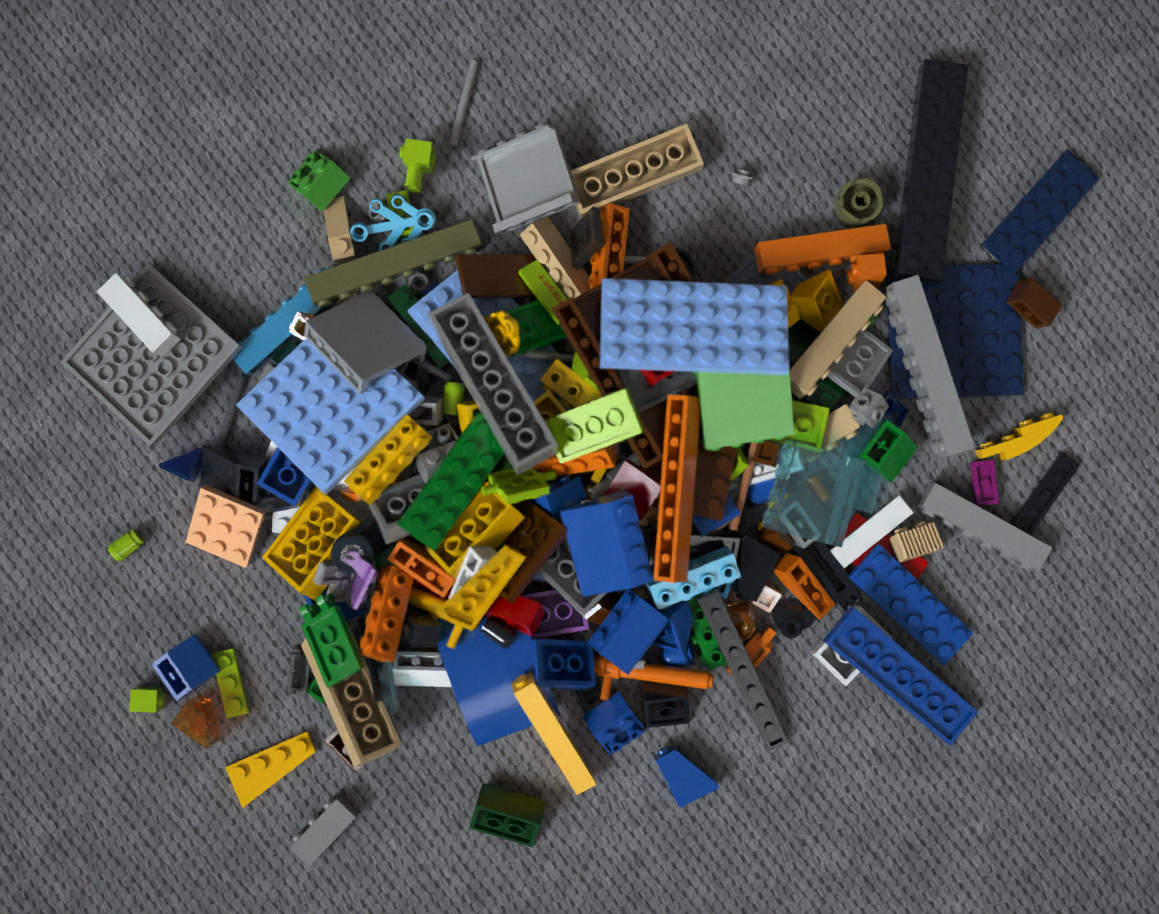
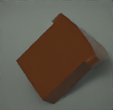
M770 516L762 526L757 539L777 553L793 549L794 541L781 530L779 522Z

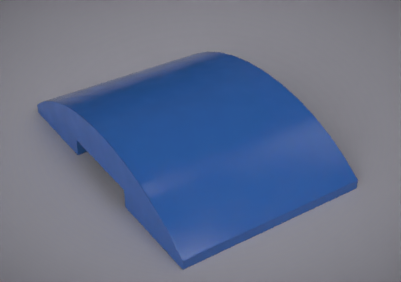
M483 616L481 624L477 629L471 631L463 628L455 649H452L446 645L455 624L443 618H438L436 620L441 625L438 648L455 697L476 746L532 727L533 724L515 697L511 685L517 677L530 672L536 679L532 636L516 630L518 634L513 644L509 648L504 649L480 632L485 621L488 619ZM540 686L558 717L561 716L552 689Z

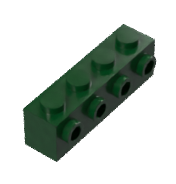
M406 284L390 294L388 298L411 331L424 341L427 346L426 351L437 367L443 370L451 362L407 312L408 309L418 302L417 299L420 296L413 286L408 288Z

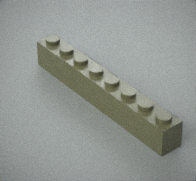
M471 219L304 277V282L313 306L319 305V308L331 305L335 299L346 300L353 297L355 292L361 291L366 293L373 290L375 285L381 283L383 286L395 282V278L401 276L409 278L414 276L418 270L424 269L428 271L436 268L438 263L444 261L445 264L454 262L458 254H476L482 243Z

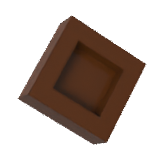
M767 441L758 443L752 461L776 468L782 446Z

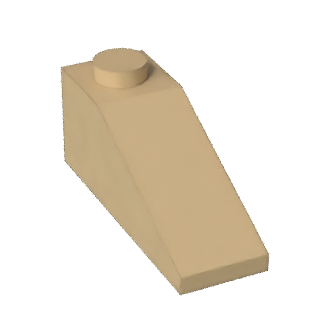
M344 196L336 197L324 209L332 258L338 265L358 259L355 241L350 235L351 224Z

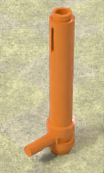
M603 655L595 656L594 658L595 674H598L599 677H604L600 696L601 700H609L612 678L620 679L622 677L707 690L708 688H713L714 674H710V671L644 663V669L632 670L627 675Z

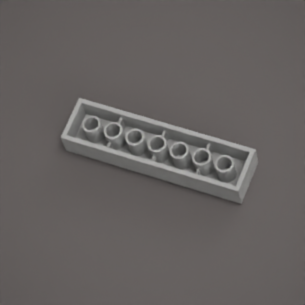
M919 275L890 284L883 289V295L886 296L883 303L889 308V321L897 332L896 343L899 348H902L904 353L902 358L903 364L906 369H909L911 378H909L910 385L913 391L916 390L918 399H916L917 407L924 414L925 420H923V425L926 432L930 433L932 452L937 454V457H945L975 448Z
M467 293L429 312L430 325L516 474L518 475L558 454L557 442L470 294Z

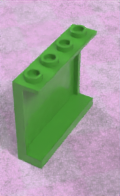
M790 371L787 375L693 372L697 377L703 439H700V443L705 450L717 451L725 446L740 447L743 443L765 442V439L771 438L785 439L788 435L794 434Z

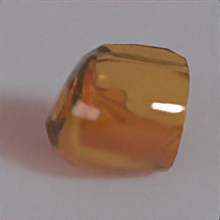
M739 601L728 604L726 608L741 641L744 642L756 631L757 611L751 604Z

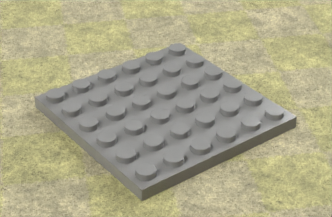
M148 263L134 278L133 282L136 284L134 288L137 292L142 291L150 299L148 303L151 307L156 306L164 314L162 319L165 322H171L178 329L176 334L181 340L167 354L160 357L152 353L117 313L109 307L63 358L61 363L142 440L154 448L243 347Z

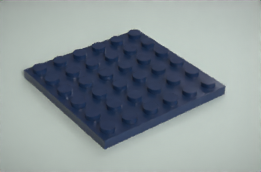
M1003 264L944 266L943 280L937 285L922 284L958 397L1024 395L1021 315L1006 303L1019 281V270L1013 274ZM894 267L886 268V287L900 281L892 279ZM887 306L888 346L893 349L889 356L890 399H918L916 390L913 391L909 381L911 375L909 369L904 367L902 360L904 353L902 348H899L896 343L897 332L895 327H892L890 324V311Z

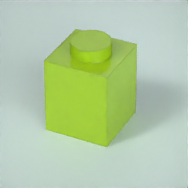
M137 686L130 689L129 712L156 713L162 710V707L166 704V694L163 693V687Z

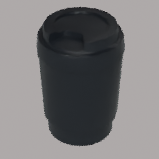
M492 617L485 621L480 631L485 637L504 649L509 648L513 644L518 634L513 627Z

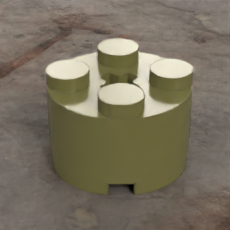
M862 178L849 181L835 199V213L848 226L856 228L865 226L878 216L883 208L882 191L870 179ZM857 200L861 201L860 206L856 204Z

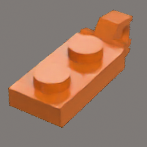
M769 626L761 634L757 631L744 645L754 669L771 651L770 648L773 646L770 641L776 635V631ZM727 665V667L725 668V670L728 671V672L732 675L731 670H730L729 666Z

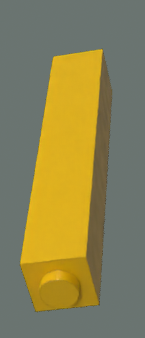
M530 672L517 677L511 683L513 693L576 795L597 785L592 770L541 687L537 686L533 674Z

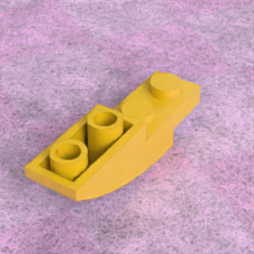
M1051 412L1041 415V420L1033 422L1032 419L1020 422V427L1014 428L1015 435L1011 434L1002 437V442L994 444L993 441L980 444L981 449L975 450L977 459L999 453L1001 460H1008L1029 451L1046 439L1063 420V415L1054 416V413Z

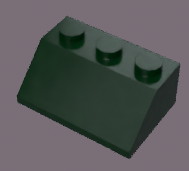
M482 783L469 829L533 848L547 802L536 797L519 794L516 791L498 788L493 784Z

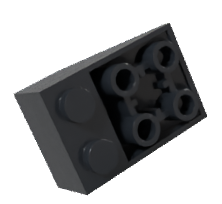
M203 444L200 485L203 486L205 484L258 507L265 498L266 489L257 485V482L267 467L268 458Z

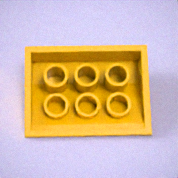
M315 486L262 558L299 593L315 600L327 587V585H317L313 582L319 562L331 561V548L334 541L342 534L349 533L363 521ZM348 546L346 549L353 550V546ZM343 551V556L346 559L349 556Z

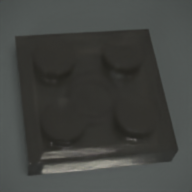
M592 206L570 231L572 267L580 269L603 245L602 219L600 209Z

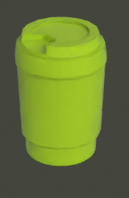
M446 382L443 393V414L458 415L457 403L464 402V384Z
M132 529L108 545V552L116 561H123L140 548L144 540L135 529Z

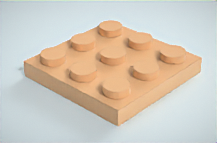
M204 484L199 492L186 543L247 568L253 555L266 510Z

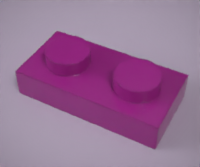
M994 460L970 462L975 505L999 504Z

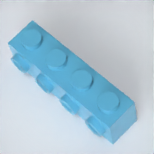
M725 546L690 560L687 582L671 583L654 580L646 583L652 603L659 610L670 608L679 601L690 600L693 596L702 592L706 593L722 584H731L735 579L740 578L741 575L734 553Z

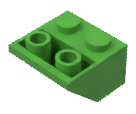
M314 150L313 153H310L305 158L302 166L293 172L287 184L323 212L350 180V177L333 161Z

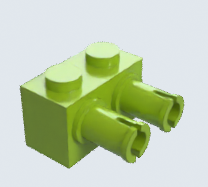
M406 138L405 145L400 147V158H402V163L407 169L405 186L408 187L407 190L409 192L421 193L423 174H434L436 150L432 142Z

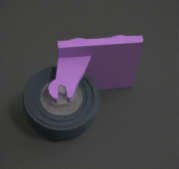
M349 532L342 534L334 541L331 548V558L333 564L340 571L347 574L357 573L349 590L352 608L357 610L360 603L365 602L368 595L367 588L370 583H374L377 571L370 541L360 533Z

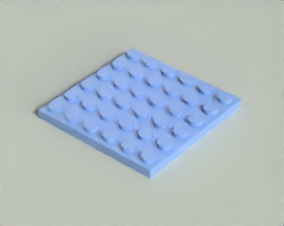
M306 338L244 396L236 406L327 495L380 443L406 414L409 415L425 398L395 369L370 381L368 391L360 395Z

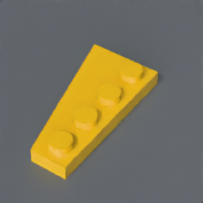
M505 545L435 611L440 618L472 631L526 557L521 552Z
M309 731L225 767L242 808L317 751Z

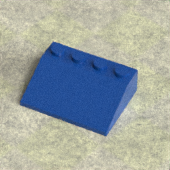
M621 490L560 510L563 525L568 529L566 537L583 597L630 589L654 581L632 494Z

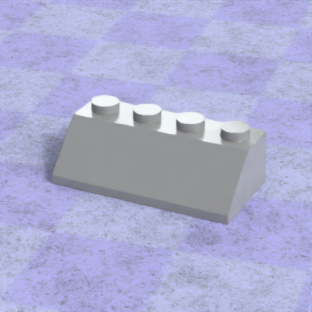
M420 474L387 487L380 497L369 505L376 527L386 545L411 535L399 527L397 523L425 486V482Z

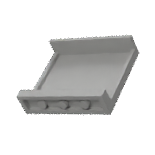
M547 123L537 125L534 131L519 133L515 139L498 142L496 144L497 147L482 149L478 151V155L471 158L472 161L478 162L497 221V223L492 224L495 233L506 234L581 203L557 127Z
M372 291L362 293L307 320L304 336L360 395L368 391L370 381L415 357L421 362L424 361L427 348L424 341L418 338L411 331L410 327L404 324L397 317L396 313L390 310L383 303L382 299Z

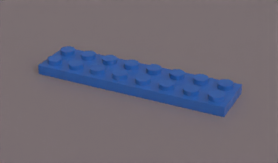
M850 606L823 639V642L949 746L953 744L978 713L976 709L853 606Z

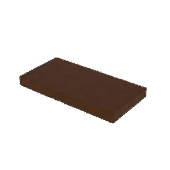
M458 254L455 257L463 295L469 293L472 299L537 298L518 274L520 269L537 260L533 254Z

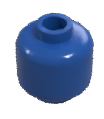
M687 643L683 654L664 649L661 652L662 663L664 665L667 664V666L681 668L691 666L692 660H695L692 644Z

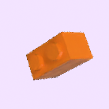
M884 253L857 255L854 262L851 263L850 270L847 271V283L851 284V291H856L865 280L876 289L879 288L887 275Z

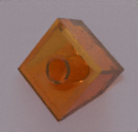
M198 695L185 702L170 724L208 750L221 740L217 710L208 697L203 695L200 697Z

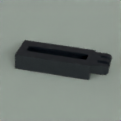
M820 537L816 538L805 548L796 545L792 549L803 560L833 602H837L844 612L848 610V606L844 603L845 601H848L851 606L856 605L851 598L853 595L859 602L863 599L855 589L856 584L847 577V572ZM835 572L844 584L840 585L837 579H834L831 584L827 577Z

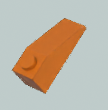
M408 536L402 538L388 557V560L443 598L456 581L423 546Z
M785 553L777 561L773 572L783 585L821 620L836 604L800 557Z

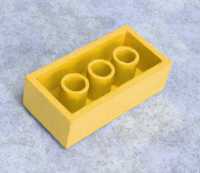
M486 482L483 486H488L490 484ZM480 489L435 551L429 547L425 549L449 575L457 579L469 547L491 546L496 550L525 517L511 503L507 504L499 494L494 493L483 496Z

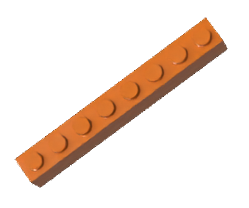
M668 395L654 568V580L678 583L687 582L700 421L699 397Z

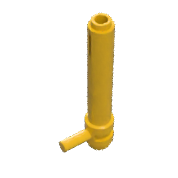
M412 587L408 604L437 615L435 611L447 599ZM482 618L480 619V621L478 622V624L475 626L474 629H477V628L479 627V625L481 624ZM455 624L446 645L447 647L455 649L464 627Z

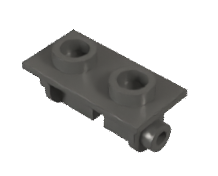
M293 647L292 653H290L291 661L288 684L285 689H287L288 694L300 693L306 695L311 667L303 649Z

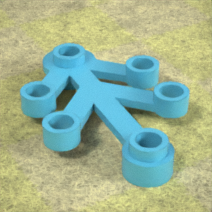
M395 194L391 200L392 206L396 209L401 208L412 216L403 218L384 206L381 199L373 198L370 201V210L381 214L390 221L365 225L362 222L354 223L351 227L350 235L353 240L361 242L367 238L368 234L392 230L388 238L380 243L379 250L381 251L383 250L382 246L385 244L393 247L405 227L414 226L409 236L402 238L401 244L407 240L410 241L418 238L422 230H429L434 226L436 221L435 214L428 208L418 210L406 202L403 195ZM400 198L402 203L397 205L394 203V199ZM378 202L381 206L375 209L372 204ZM426 215L428 216L429 220L423 222L420 218L421 216ZM360 227L364 230V232L362 234H358L355 231V229Z

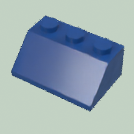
M627 589L587 643L629 675L669 622V619L633 591Z

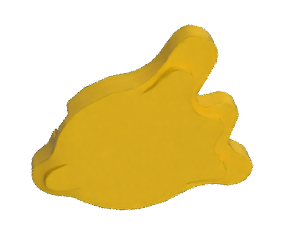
M503 310L493 312L489 317L482 315L508 359L519 348L518 322Z

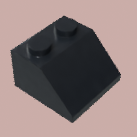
M641 680L645 728L689 724V696L686 686Z

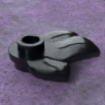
M747 494L741 518L746 520V524L743 527L739 526L738 531L735 532L746 533L752 528V525L761 523L767 514V505H755Z
M795 595L790 596L785 601L784 606L776 604L772 609V618L780 625L781 634L790 639L799 636L802 629L809 628L816 617L809 609H803L802 602ZM789 623H793L794 629L792 631L787 630V625Z

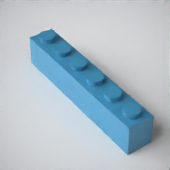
M322 268V269L319 270L318 272H321V271H324V270H327V269ZM303 284L298 289L299 293L296 296L287 298L281 304L282 308L280 310L270 313L265 318V323L260 327H254L248 333L249 337L244 341L240 340L237 342L243 348L235 355L233 360L245 374L253 375L305 329L307 320L325 312L338 299L333 300L329 306L319 308L318 305L314 307L306 285Z

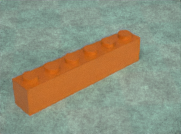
M886 224L758 242L753 250L758 274L765 273L766 276L778 274L782 270H787L788 273L799 271L802 267L817 269L822 264L837 266L842 264L843 261L853 263L857 255L884 253L885 257V254L891 250L887 226Z

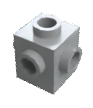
M866 387L863 388L849 407L854 415L853 419L862 426L867 424L873 428L883 418L884 413L889 408L882 395Z

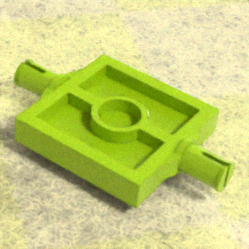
M533 467L518 475L514 469L489 474V483L491 485L482 486L481 492L483 496L494 493L499 494L507 504L539 498L549 494V485L546 481L556 480V473L554 470L541 473L534 470Z

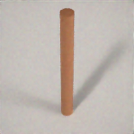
M751 442L747 456L749 466L743 471L735 502L741 514L731 520L729 526L731 530L738 531L755 462L752 460L757 443Z

